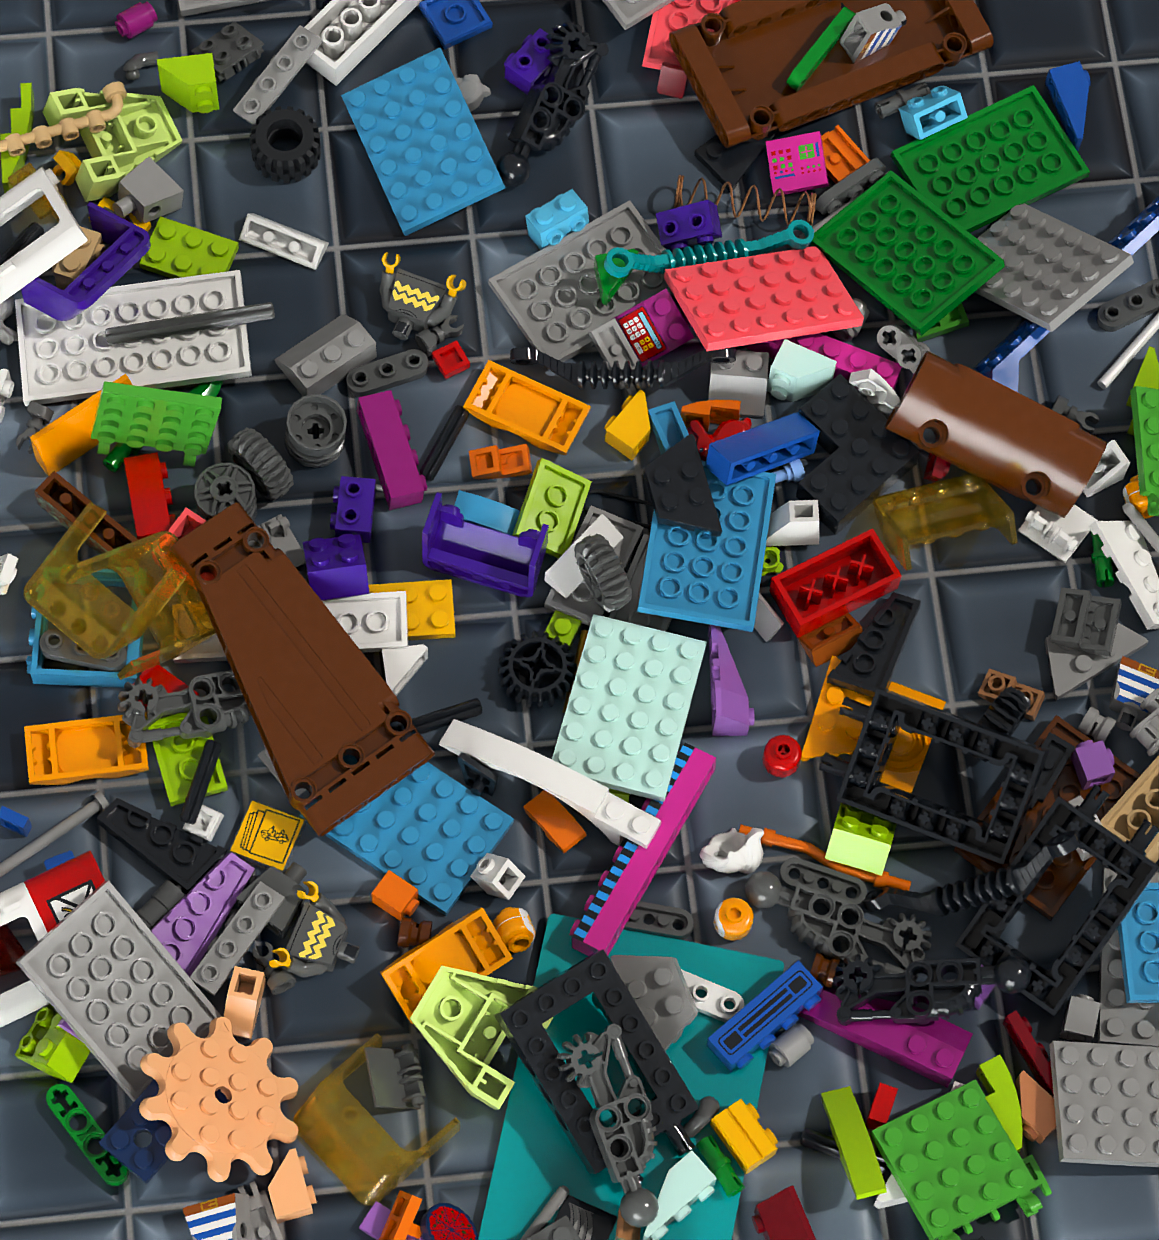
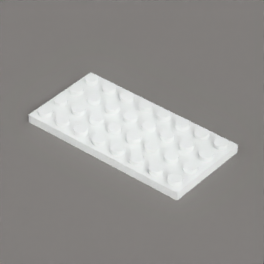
M240 270L110 287L93 305L68 321L56 320L26 304L23 299H16L15 307L22 392L25 406H28L31 401L47 404L89 398L102 390L104 381L114 382L124 374L129 377L132 385L156 389L252 376L246 323L113 345L107 343L105 335L106 329L111 327L244 306Z

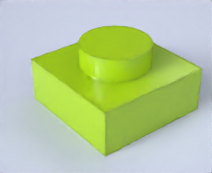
M555 610L545 632L549 633V640L558 636L560 638L559 645L567 643L569 646L568 650H570L582 626V621Z

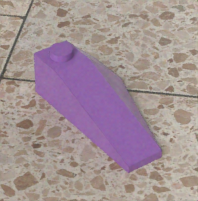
M708 624L712 736H747L749 726H754V708H749L747 693L720 626Z

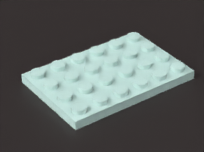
M593 614L552 760L609 789L665 802L707 642Z

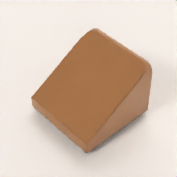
M619 1209L615 1240H640L641 1227H634L625 1222Z

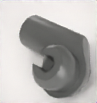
M158 51L134 55L124 64L123 71L126 73V79H139L140 68L157 65V59H159Z
M706 1096L698 1102L699 1109L695 1111L693 1117L683 1126L690 1138L698 1134L718 1113L720 1105L714 1097Z

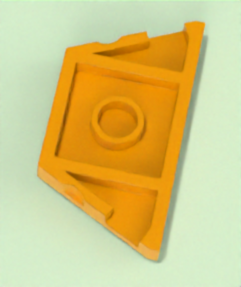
M833 655L803 747L801 761L822 757L825 752L836 757L841 754L853 755L863 728V722L840 715L841 707L853 710V708L842 705L845 697H849V699L870 706L873 697L827 683V676L841 662L840 659Z

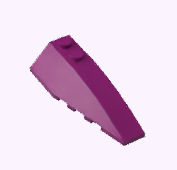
M824 986L821 995H819L821 1001L810 1011L805 1008L798 1014V1016L947 1088L973 1033L938 1017V1021H931L925 1025L915 1023L897 1024L892 1019H876L872 1021L851 1022L849 1025L844 1026L837 1019V1010L841 1007V1001L835 994L836 989ZM876 998L859 1009L890 1010L896 1002ZM913 1007V1010L916 1012L925 1011L919 1007Z

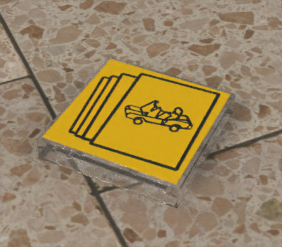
M251 799L228 853L232 852L242 860L265 869L273 866L284 874L307 821L299 816Z

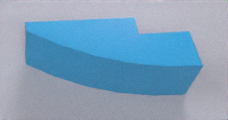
M675 401L648 410L649 419L661 455L689 435Z
M461 490L458 491L454 505L460 509L465 522L509 535L513 534L520 513L519 510L505 504Z

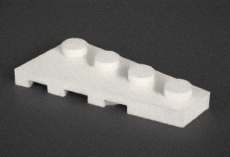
M1095 521L1089 528L1093 535H1099L1104 544L1101 547L1106 558L1111 557L1119 571L1115 574L1120 583L1126 585L1132 594H1130L1129 598L1147 629H1159V577L1142 533L1132 521Z

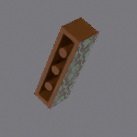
M55 471L34 491L37 503L41 508L114 568H130L143 555L140 540Z

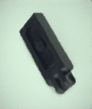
M1049 732L1041 748L1050 752L1030 803V810H1032L1037 801L1041 804L1044 802L1075 749V746Z

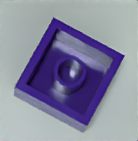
M343 534L339 537L327 539L314 538L303 542L308 584L321 600L370 594L360 534Z

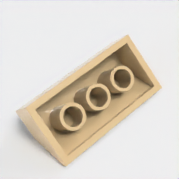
M1159 755L1100 821L1103 827L1125 842L1126 840H1131L1144 819L1152 823L1145 832V835H1147L1153 825L1159 828ZM1159 832L1144 851L1147 853L1145 856L1155 863L1159 859Z

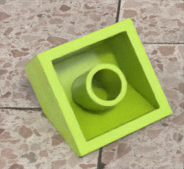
M212 53L157 59L162 93L192 113H209L213 110H219Z

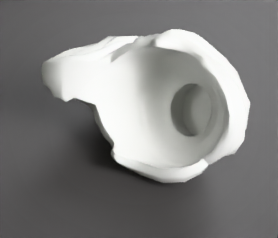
M732 828L729 832L717 834L711 838L707 846L702 848L699 854L706 867L712 868L717 872L729 874L740 871L747 875L751 874L762 863L764 852L761 845V837L764 835V831L761 828H752L746 835Z

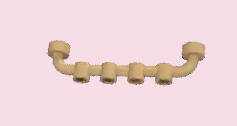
M112 82L102 89L106 102L112 103L109 109L104 111L92 110L85 116L77 119L65 118L58 124L49 127L45 125L37 126L31 132L22 135L18 133L10 134L0 141V152L8 151L10 156L16 157L25 153V145L35 143L39 149H44L52 145L53 141L51 138L62 135L65 141H71L79 136V129L89 127L92 133L103 131L106 128L105 122L116 118L122 111L123 99L127 96L124 84L122 82Z

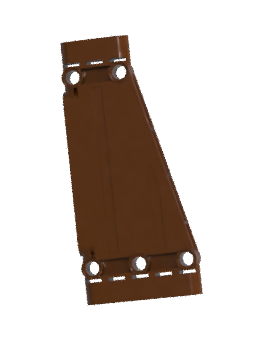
M239 502L230 505L182 537L171 547L172 553L194 580V585L290 805L300 811L319 837L333 830L423 766L435 755V752L412 724L411 716L399 708V701L387 683L281 549L273 547L269 542L267 532L254 523ZM252 540L259 541L262 547L254 549L248 545V542ZM204 572H209L215 578L211 581H206L200 575ZM399 722L404 726L405 730L395 731L391 728L390 724ZM352 755L357 759L358 763L349 765L344 762L343 757ZM300 788L306 789L310 793V797L306 799L299 798L295 791Z

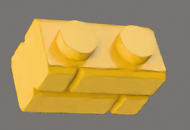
M739 1099L727 1109L711 1119L710 1126L743 1172L748 1174L776 1154L778 1148L775 1145L778 1143V1140L769 1128L764 1130L757 1121L760 1116L751 1103L746 1105L742 1099Z

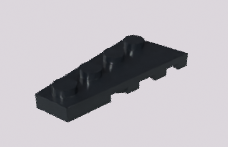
M116 798L97 817V824L175 886L180 885L183 889L182 892L185 894L227 854V849L219 845L215 847L204 842V838L195 834H187L177 829L176 825L168 821L164 823L153 818L151 813L119 798Z

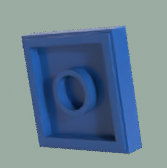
M424 0L419 3L420 11L444 50L493 28V22L479 0Z

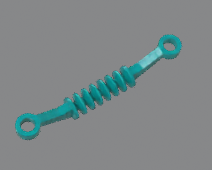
M795 220L789 224L786 230L763 237L758 241L745 242L744 239L738 238L734 243L731 240H726L724 245L721 242L714 243V246L711 243H706L704 247L695 245L693 250L691 247L686 246L683 252L680 248H675L673 252L667 249L663 250L661 255L655 256L635 254L624 248L616 247L608 252L604 260V268L611 276L622 278L627 276L631 269L664 274L665 269L764 254L787 244L792 248L802 250L812 242L814 230L808 222ZM799 230L803 232L806 239L797 238L793 231ZM612 259H622L625 267L616 266Z

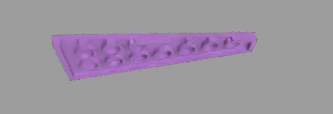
M232 852L227 853L151 929V932L189 977L201 962L208 946L215 938L234 906L237 896L242 892L255 868ZM62 1018L57 1026L81 1041Z

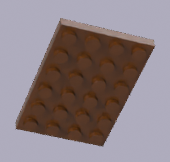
M1056 715L1033 745L1041 747L1049 732L1072 744L1075 748L1078 744L1091 739ZM1114 755L1113 767L1115 774L1111 782L1098 785L1101 790L1095 797L1096 800L1103 790L1110 794L1096 813L1100 821L1141 776V774ZM1069 758L1044 802L1041 804L1037 801L1032 810L1028 809L1009 863L1002 865L958 847H955L954 851L985 874L988 871L996 873L999 868L1007 870L1058 796L1066 801H1070L1078 796L1085 799L1092 788L1082 789L1072 761ZM1003 787L998 790L977 819L990 823L992 818L990 812L996 807ZM1076 849L1066 855L1055 857L1024 902L1051 921L1097 859L1093 856L1082 861Z

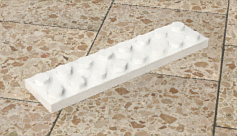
M406 591L379 592L321 600L362 653L382 652V649L408 648ZM203 603L173 605V661L175 664L228 661Z

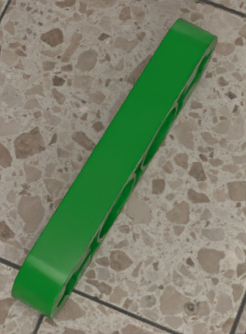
M845 6L842 8L792 71L786 81L789 87L797 92L802 88L843 36L856 13Z
M64 1084L52 1086L46 1094V1102L52 1113L102 1179L112 1186L123 1184L129 1176V1169L112 1155L109 1156L106 1150L96 1155L88 1151V1145L92 1140L102 1139L106 1134L70 1087ZM56 1093H60V1095L68 1094L65 1099L71 1110L64 1117L61 1116L66 1113L64 1107L60 1103L53 1104L56 1101L54 1096ZM76 1115H82L87 1118L86 1127L79 1131L73 1130L70 1127V1121ZM108 1156L115 1167L122 1166L119 1169L121 1173L119 1177L113 1174L107 1175L110 1170L103 1160Z

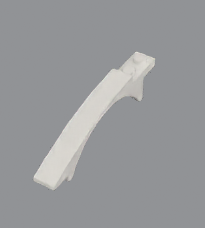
M453 719L439 742L440 746L458 756L461 752L469 754L488 768L514 775L549 792L585 816L612 843L620 846L625 837L647 849L661 825L660 819L609 793L608 787L526 747L467 723Z

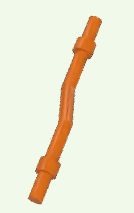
M740 824L738 832L747 835L753 827ZM765 827L763 829L764 835L761 837V845L771 848L774 845L807 854L830 869L857 877L862 881L873 883V887H889L909 891L911 881L890 876L889 872L883 871L881 876L825 859L826 852L812 843L776 834V830Z

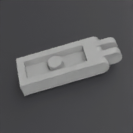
M615 318L589 332L603 360L607 361L609 369H612L614 361L619 362L620 369L624 368L625 361H630L631 368L635 369L636 362L639 360ZM632 380L630 389H626L632 396L637 393L633 385L635 380ZM644 380L642 383L641 390H644L646 388ZM620 381L619 388L623 389L625 387L624 381Z
M255 1181L249 1183L253 1195L249 1196L251 1240H283L265 1190L259 1192ZM244 1186L237 1188L240 1194H246Z

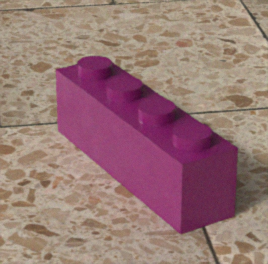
M391 390L359 397L357 403L358 417L389 510L422 503L424 491H427V483L424 475H419L417 466H419L417 452L415 449L411 450L408 442L411 439L407 424H402L400 418L402 416L400 401L398 399L394 400Z

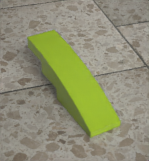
M20 83L21 108L10 109L11 133L0 134V141L10 134L18 133L22 135L33 130L34 92L32 83ZM30 144L25 145L26 151L20 156L12 157L8 151L1 152L4 193L17 184L23 171Z
M848 1086L821 1093L822 1104L830 1121L831 1132L839 1149L840 1160L856 1199L887 1193L872 1142L851 1087Z

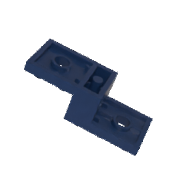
M155 1079L99 1141V1145L145 1184L153 1178L169 1159L165 1153V1145L172 1136V1130L167 1122L163 1120H147L139 1112V1105L145 1098L154 1097L158 1094L159 1087ZM221 1089L215 1091V1097L219 1102L227 1103L229 1101L220 1092ZM147 1132L152 1136L151 1143L147 1147H138L134 1143L135 1137L139 1133Z

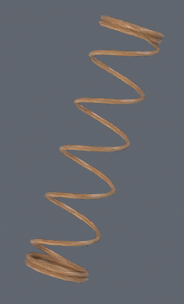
M678 175L674 208L680 207V205L683 206L682 188L684 175ZM703 177L698 180L688 205L691 204L701 180L704 185L705 200H708L706 182ZM729 181L724 183L715 203L718 205L722 193L728 184L733 215L735 218H738L754 187L759 219L763 222L770 212L777 193L781 191L784 218L786 224L789 225L796 215L803 196L806 194L809 204L807 222L812 226L817 194L812 192L811 196H809L807 191L802 193L789 223L787 220L785 197L781 188L777 189L763 219L758 189L755 184L749 188L737 216L734 207L733 190Z

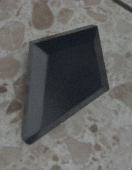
M461 752L458 756V761L465 784L471 787V793L480 796L483 792L493 796L498 780L496 772L469 754Z

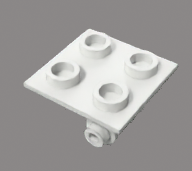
M1075 504L1065 518L1037 505L1033 511L1031 510L1025 518L1026 521L1018 531L1066 563L1091 531L1089 526L1098 520Z

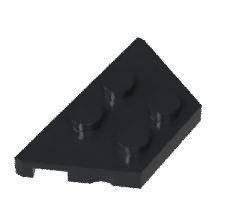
M689 434L645 466L643 471L658 523L669 526L677 525L682 529L694 531L695 528L712 532L711 536L718 537L721 536L722 528L694 435Z

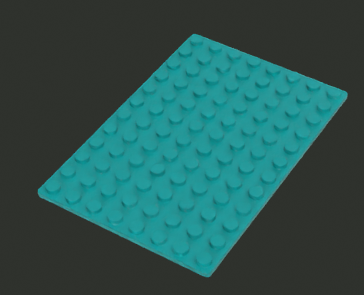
M551 914L548 917L534 987H540L588 957L572 948V936L569 933L574 922L579 918L559 914ZM626 929L622 931L608 956L610 961V957L613 955L677 958L682 970L737 992L743 998L744 1006L774 982L784 971V963L780 960ZM702 989L696 991V995L700 998L707 995ZM591 993L555 1015L546 1032L559 1053H568L562 1046L563 1042L567 1041L573 1045L572 1036L578 1034L581 1040H583L586 1032L599 1035L604 1032L605 1027L609 1023L600 1008L596 1009ZM726 1001L724 1003V1006L727 1009H733L735 1007L734 1003L731 1001ZM698 1012V1015L691 1024L683 1029L682 1035L675 1044L672 1043L665 1051L697 1105L706 1096L714 1097L720 1105L717 1114L727 1109L739 1099H742L746 1105L751 1103L757 1110L769 1047L765 1050H762L761 1047L751 1054L754 1058L746 1067L741 1070L736 1067L730 1072L707 1047L708 1037L724 1025L725 1022ZM610 1046L607 1075L617 1097L625 1076L619 1060L616 1059L612 1046ZM602 1052L590 1056L582 1054V1057L578 1059L579 1065H586L590 1058L599 1056ZM518 1056L513 1077L515 1084L509 1095L478 1240H520L556 1190L562 1185L569 1189L570 1196L617 1216L618 1220L620 1203L624 1196L620 1182L612 1183L607 1167L597 1174H589ZM629 1061L633 1074L638 1076L641 1082H643L632 1061ZM590 1087L581 1088L594 1109L596 1105ZM644 1088L649 1100L656 1097L655 1094L648 1092ZM632 1099L628 1104L630 1114L636 1112L635 1108L641 1105L636 1099ZM604 1110L601 1112L599 1120L607 1128L612 1123L613 1117L608 1110ZM695 1111L682 1119V1126L693 1117ZM710 1121L698 1134L690 1138L695 1145L691 1150L709 1169L696 1144L706 1136L713 1135L721 1151L726 1157L731 1159V1166L743 1183V1170L710 1126ZM660 1133L654 1137V1141H657V1146L653 1150V1153L656 1154L655 1158L645 1164L644 1173L640 1174L644 1178L640 1182L641 1187L650 1190L657 1199L669 1169L691 1151L688 1149L687 1153L678 1156L665 1133ZM716 1179L713 1186L715 1191L705 1201L701 1202L699 1199L690 1206L692 1211L682 1221L678 1222L675 1219L666 1226L669 1231L660 1240H732L741 1192L728 1198L723 1187ZM563 1203L544 1228L555 1222ZM617 1221L608 1240H615ZM647 1226L641 1227L640 1240H643Z

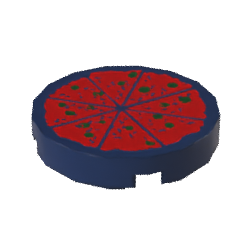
M438 1203L432 1206L421 1219L420 1231L423 1240H478L475 1225L470 1217L459 1207L450 1203Z

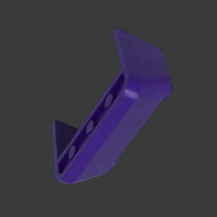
M90 202L87 204L92 230L101 233L103 242L111 246L64 290L39 277L35 278L21 288L24 302L59 321H68L75 318L93 305L150 250L151 242L146 230Z
M436 492L422 531V563L427 568L520 597H532L548 543L549 525L543 524L541 531L528 529L521 532L519 537H515L465 522L460 509L449 504L442 506V493Z

